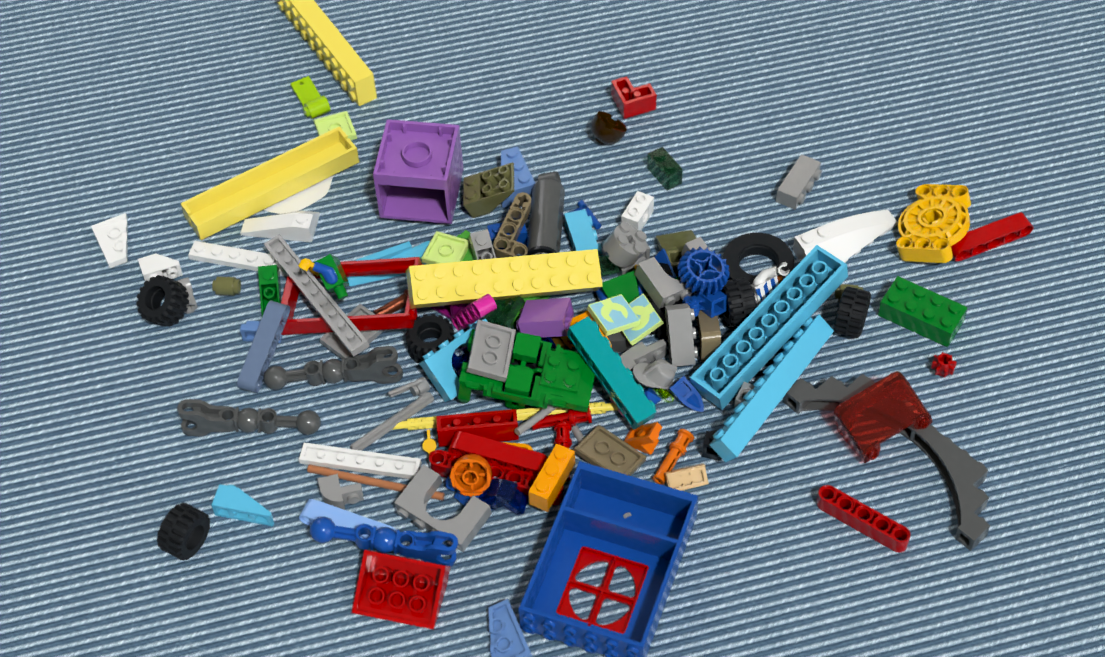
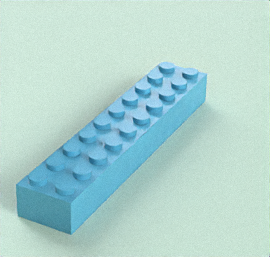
M816 245L690 377L691 384L699 394L723 410L738 394L743 382L748 383L848 277L847 264Z

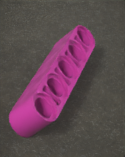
M490 294L480 297L451 316L453 325L458 331L467 328L468 324L471 325L497 308L496 302Z

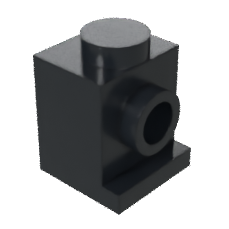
M706 431L702 457L722 461V458L716 452L708 450L709 447L712 448L710 443L714 440L713 435L717 431Z

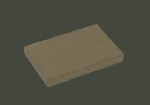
M599 424L574 448L575 453L590 464L629 476L646 461L645 455Z

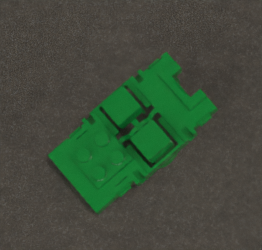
M472 329L471 336L469 338V352L471 351L475 329ZM518 332L514 338L512 362L514 363L515 359L520 360L521 365L509 364L504 392L502 391L504 382L466 372L468 363L463 362L459 378L458 399L462 403H468L471 397V389L483 391V396L505 400V405L510 409H524L525 405L546 409L547 405L587 413L595 375L579 352L563 350L560 344H557L556 349L552 348V343L541 341L540 336ZM539 349H542L538 366L543 368L531 369L526 367V362L536 363ZM539 372L541 376L535 377L532 394L529 397L533 374Z

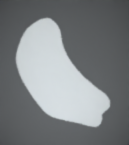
M333 176L264 210L278 214L299 211L320 200L328 193Z

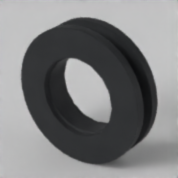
M755 232L741 235L732 240L723 253V259H726V264L729 265L728 271L730 275L727 280L745 277L750 284H753L756 276L746 273L739 265L742 259L751 255L766 256L775 262L777 268L782 262H786L787 266L781 267L783 271L790 270L791 272L794 269V255L789 246L778 237L766 233Z

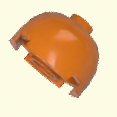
M467 454L460 457L453 465L450 474L452 486L456 487L462 495L470 497L473 495L479 496L488 489L492 478L490 464L485 458L476 454Z

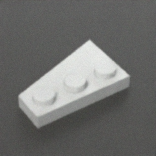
M126 213L92 225V230L109 267L112 268L128 262Z

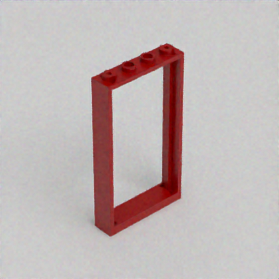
M420 257L340 262L346 277L406 273L409 266L424 265L421 263ZM287 276L281 303L290 306V313L282 335L333 332L322 318L293 319L300 290ZM408 293L404 313L347 317L359 331L413 328L414 321L417 318V308L410 309Z

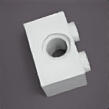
M637 191L622 214L621 223L626 222L637 230H642L654 211V197Z

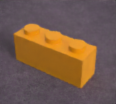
M559 444L555 445L528 491L530 505L547 512L549 511L575 465V451Z

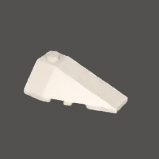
M296 211L245 219L240 234L241 236L274 238L280 234L284 240L312 242L320 212Z

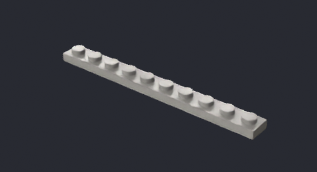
M280 234L264 243L267 251L353 357L370 347L365 337L309 269L305 271L298 266L301 260Z

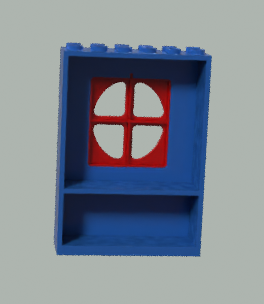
M579 461L520 604V628L526 633H536L548 640H558L567 646H577L589 653H599L605 655V657H647L697 518L698 495ZM630 512L632 516L624 519L623 515ZM596 562H607L609 564L603 582L599 587L582 583L575 579L577 574L588 565ZM617 567L625 568L632 576L636 589L634 597L621 595L608 589ZM571 589H578L596 596L595 603L587 620L579 618L573 611L569 600ZM605 599L630 606V610L618 621L608 625L596 623Z

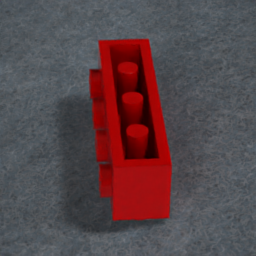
M516 409L436 416L439 447L450 446L456 431L470 433L499 442L519 440V436L514 431L518 427Z

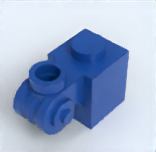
M717 291L715 295L710 293L706 296L705 293H702L699 296L697 292L692 297L686 296L682 304L688 303L691 309H694L695 317L699 315L701 310L712 318L726 312L727 295Z

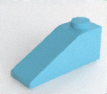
M219 484L211 504L216 516L274 526L272 513L234 485L226 486Z

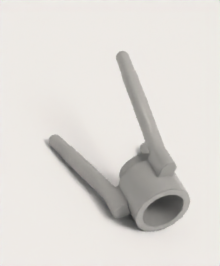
M421 377L414 382L389 391L388 394L390 397H394L410 390L414 396L418 395L420 398L430 390V386L427 380Z

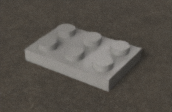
M359 304L346 316L375 314L362 304ZM385 330L360 331V333L370 344ZM327 332L320 338V343L338 357L345 359L352 356L334 332Z
M478 319L466 372L505 382L516 330Z

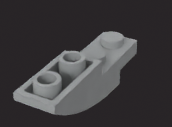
M663 339L647 347L643 342H640L620 356L622 364L625 368H629L633 374V367L636 364L652 363L655 360L664 358L667 352V344ZM602 386L603 393H606V390Z

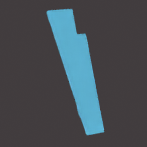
M408 241L359 258L356 261L420 257L421 260L430 241H426L413 248ZM406 273L348 276L347 279L351 287L406 275Z

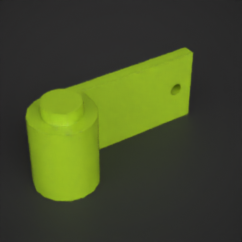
M309 76L290 83L303 106V112L306 117L313 119L331 111L326 97L319 94Z

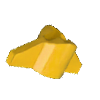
M430 429L427 430V439L422 445L424 451L428 452L429 455L437 447L436 441L431 438Z

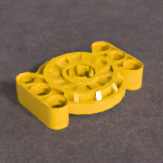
M922 184L915 191L917 201L909 205L899 217L898 229L901 238L896 242L898 253L903 261L947 263L953 258L951 246L960 241L970 228L968 207L971 205L969 191L964 185Z

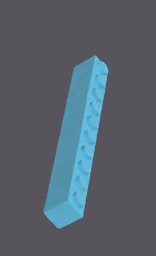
M819 314L813 318L810 317L803 324V327L794 333V338L783 346L784 351L773 359V365L768 366L763 372L765 375L754 383L755 388L745 394L743 403L738 404L733 410L735 413L723 422L725 426L713 435L714 440L710 443V446L725 462L738 457L834 332Z

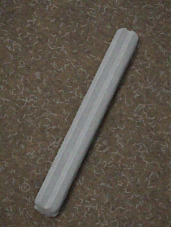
M427 392L352 443L350 448L362 451L390 432L398 423L406 421L434 401L433 395Z

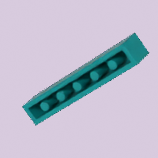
M588 316L569 327L567 332L568 338L633 430L653 419L657 412L655 404L647 399L643 387L635 382L630 369L625 368L622 364L620 355L612 350L608 338L602 336L597 323Z

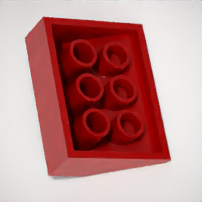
M364 550L352 613L434 629L447 588L451 566Z

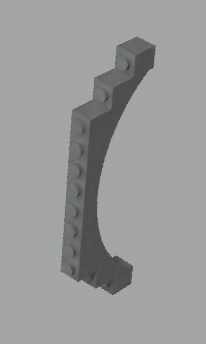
M861 374L846 387L842 381L831 376L817 389L811 383L800 378L785 394L783 403L797 414L801 411L813 410L851 413L879 422L912 441L934 463L951 492L958 520L955 539L972 551L987 536L990 525L984 518L978 515L986 508L989 497L978 487L985 481L988 469L984 464L972 458L967 451L955 445L950 438L938 432L934 426L925 422L917 413H913L903 402L896 400L887 390L879 387L871 378Z

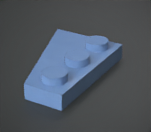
M506 599L488 607L491 657H532L509 600Z

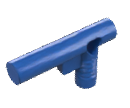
M583 200L577 203L579 208L570 212L586 209L587 215L592 218L593 227L596 230L600 229L602 226L585 202Z

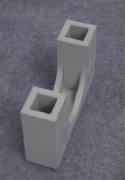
M699 237L685 243L681 255L684 256V253L686 251L690 252L692 248L697 250L700 246L705 250L708 246ZM655 257L642 261L637 265L634 274L659 309L664 306L673 305L676 301L683 300L686 296L697 293V291L692 293L691 288L685 289L686 283H681V280L670 277Z
M423 464L394 502L397 509L396 512L404 519L408 517L413 520L414 525L420 529L425 528L430 532L441 531L454 534L458 540L457 549L464 552L491 516L490 505L473 495L456 517L449 520H438L431 517L426 511L427 504L442 484L440 474ZM446 540V544L448 546H452V542Z

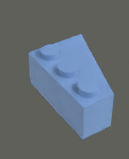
M518 146L501 151V166L514 163V192L502 202V208L511 206L515 196L519 193H527L532 198V189L535 181Z

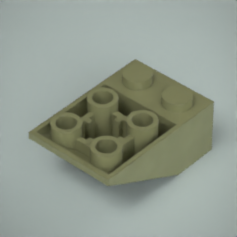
M512 162L464 177L463 205L473 218L490 213L514 192V163Z
M692 230L656 236L659 251L662 248L665 249L676 277L678 276L677 267L682 257L681 253L685 243L696 239Z

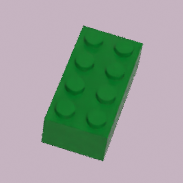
M897 276L880 302L878 316L945 347H949L965 320L968 307Z

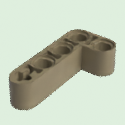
M522 192L515 196L493 243L496 258L516 257V254L528 255L526 245L517 242L531 211V196L527 193Z
M700 310L699 315L696 316L700 339V361L705 362L721 345V331L718 315L710 318Z

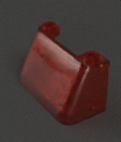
M899 371L891 373L841 403L834 411L839 434L864 463L876 459L879 456L880 444L907 427L913 425L915 429L919 430L925 429L933 423L930 413L907 379Z

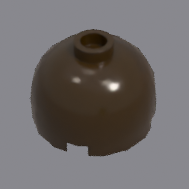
M598 111L591 123V131L596 137L595 140L602 145L605 143H617L624 137L627 131L626 126L619 119L616 121L611 119L613 115Z

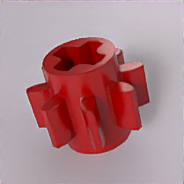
M942 352L939 356L934 355L931 369H935V375L945 378L948 374L953 375L957 361H953L952 355Z

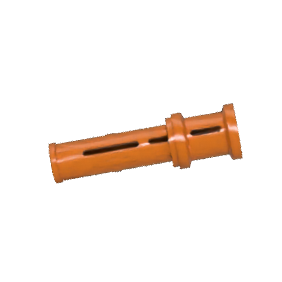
M679 429L675 441L670 443L667 456L653 476V480L657 484L664 485L666 481L664 473L673 470L680 456L685 455L689 443L693 442L694 436L688 430Z

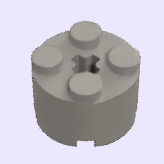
M622 222L603 242L604 252L607 251L609 254L608 259L613 264L622 268L633 266L647 249L645 240L647 236L643 231L637 230L626 222Z

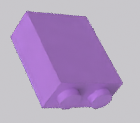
M571 298L526 300L524 307L521 309L520 318L517 320V330L521 333L540 337L567 336L574 315Z

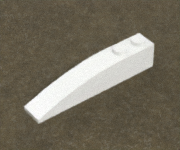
M889 210L873 211L842 218L795 236L793 252L801 262L818 245L845 263L852 255L861 252L863 247L872 244L878 236H883L898 225V222Z

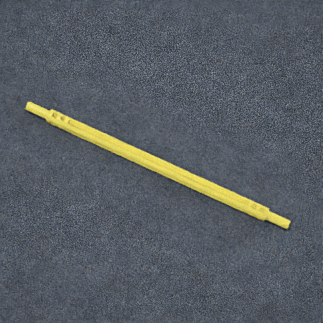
M589 403L591 415L618 410L614 403ZM558 407L548 415L565 413L570 409ZM543 408L516 409L517 421L528 420ZM436 416L408 418L407 421L398 423L392 430L437 428Z

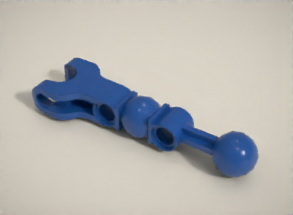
M318 517L313 520L310 526L311 537L319 543H327L333 538L355 541L356 546L363 550L369 548L373 550L375 548L381 553L394 551V554L399 553L405 557L447 566H453L457 558L458 540L451 533L441 531L429 533L400 532V530H397L396 533L394 529L389 527L377 529V526L373 528L368 524H361L354 529L335 526V523L328 517ZM366 534L369 538L362 539L360 536ZM446 540H449L452 542V546L444 545L442 543ZM404 541H408L411 544L408 546H404L401 543ZM441 555H450L451 558L444 560Z

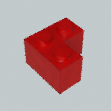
M627 76L611 81V96L624 119L656 110L657 95L650 83L634 88Z

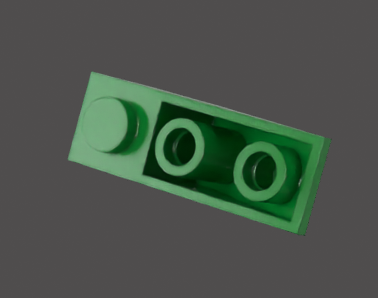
M277 265L258 266L262 316L270 300L281 303L280 269Z

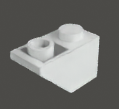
M156 253L138 259L145 281H149L151 277L156 278V275L165 276L170 279L183 275L177 260Z

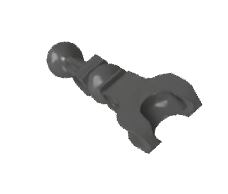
M392 346L376 347L367 354L350 356L345 359L341 358V361L330 359L324 364L322 360L320 362L309 361L305 364L304 369L286 371L281 366H271L265 371L263 379L267 387L272 390L283 388L287 382L308 380V383L312 386H318L322 383L326 384V381L337 383L343 378L345 382L348 380L354 382L373 380L377 383L388 384L400 381L403 377V370L396 363L398 359L397 350ZM387 354H392V356L384 358ZM397 371V373L394 374V375H390V374L388 373V372Z
M199 399L182 400L177 407L178 414L183 419L181 423L182 432L187 436L202 437L210 432H233L235 430L239 432V429L247 433L258 429V433L262 431L271 434L278 427L297 428L302 434L311 435L316 433L321 425L319 415L311 410L302 411L298 416H277L275 410L271 408L263 410L259 408L258 411L253 408H244L239 411L237 407L234 409L229 406L210 405ZM191 407L193 411H184L183 409ZM195 424L193 428H187L188 425Z

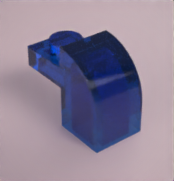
M492 479L490 486L483 491L479 499L490 505L492 510L504 506L520 516L525 512L529 496L517 489L518 484L512 481Z

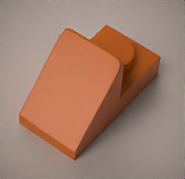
M658 422L642 425L635 430L631 427L624 442L636 450L651 455L659 442L658 437L662 426Z

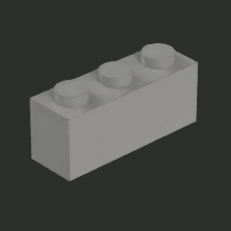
M801 154L778 188L776 202L794 210L797 209L799 204H803L806 193L811 192L814 181L819 180L821 176V162Z
M688 303L664 306L670 364L676 367L695 364V358H698L697 346H694L693 339H696L695 327L692 328V320H695L694 309H691Z

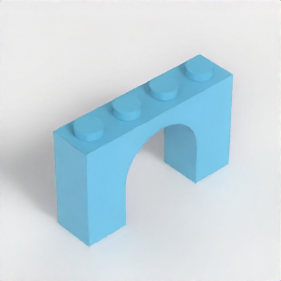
M477 321L471 325L468 324L470 328L466 331L461 329L455 333L452 341L445 340L439 344V350L436 352L431 350L422 356L424 360L419 363L445 402L452 400L459 393V377L452 367L453 353L461 345L468 346L472 329H475Z

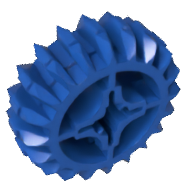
M700 246L697 250L692 248L690 252L686 251L684 256L680 258L677 267L678 277L681 278V283H686L685 289L691 288L692 293L697 291L699 296L702 293H705L706 296L710 293L715 295L728 282L727 279L730 272L728 271L729 265L726 264V259H721V254H715V250L709 251L708 247L705 250Z

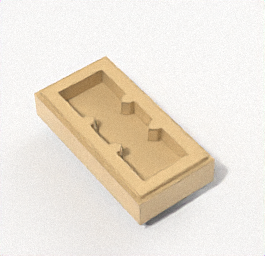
M704 463L664 473L667 487L681 491L709 484Z

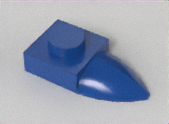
M685 376L669 388V391L681 404L694 411H704L701 395Z

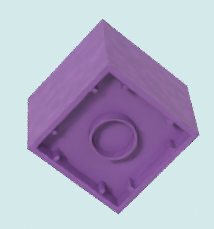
M387 119L373 172L380 218L452 224L464 170L459 125Z

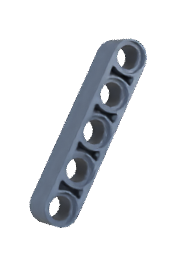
M271 300L268 302L238 377V388L254 393L259 392L264 381V373L269 368L287 322L290 306Z

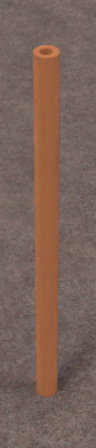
M311 464L307 468V472L324 476L338 474V478L399 492H403L407 485ZM436 491L431 498L443 501L445 493Z

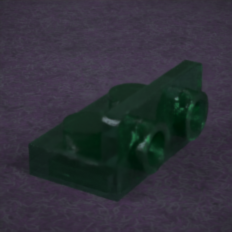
M520 296L506 300H495L497 308L484 316L483 319L486 318L490 323L509 328L525 300Z

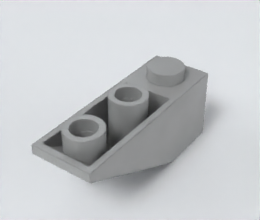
M488 229L469 234L468 240L474 260L496 258Z

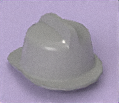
M658 359L652 363H638L633 367L634 377L645 386L669 390L674 385L673 379L677 367L664 359Z

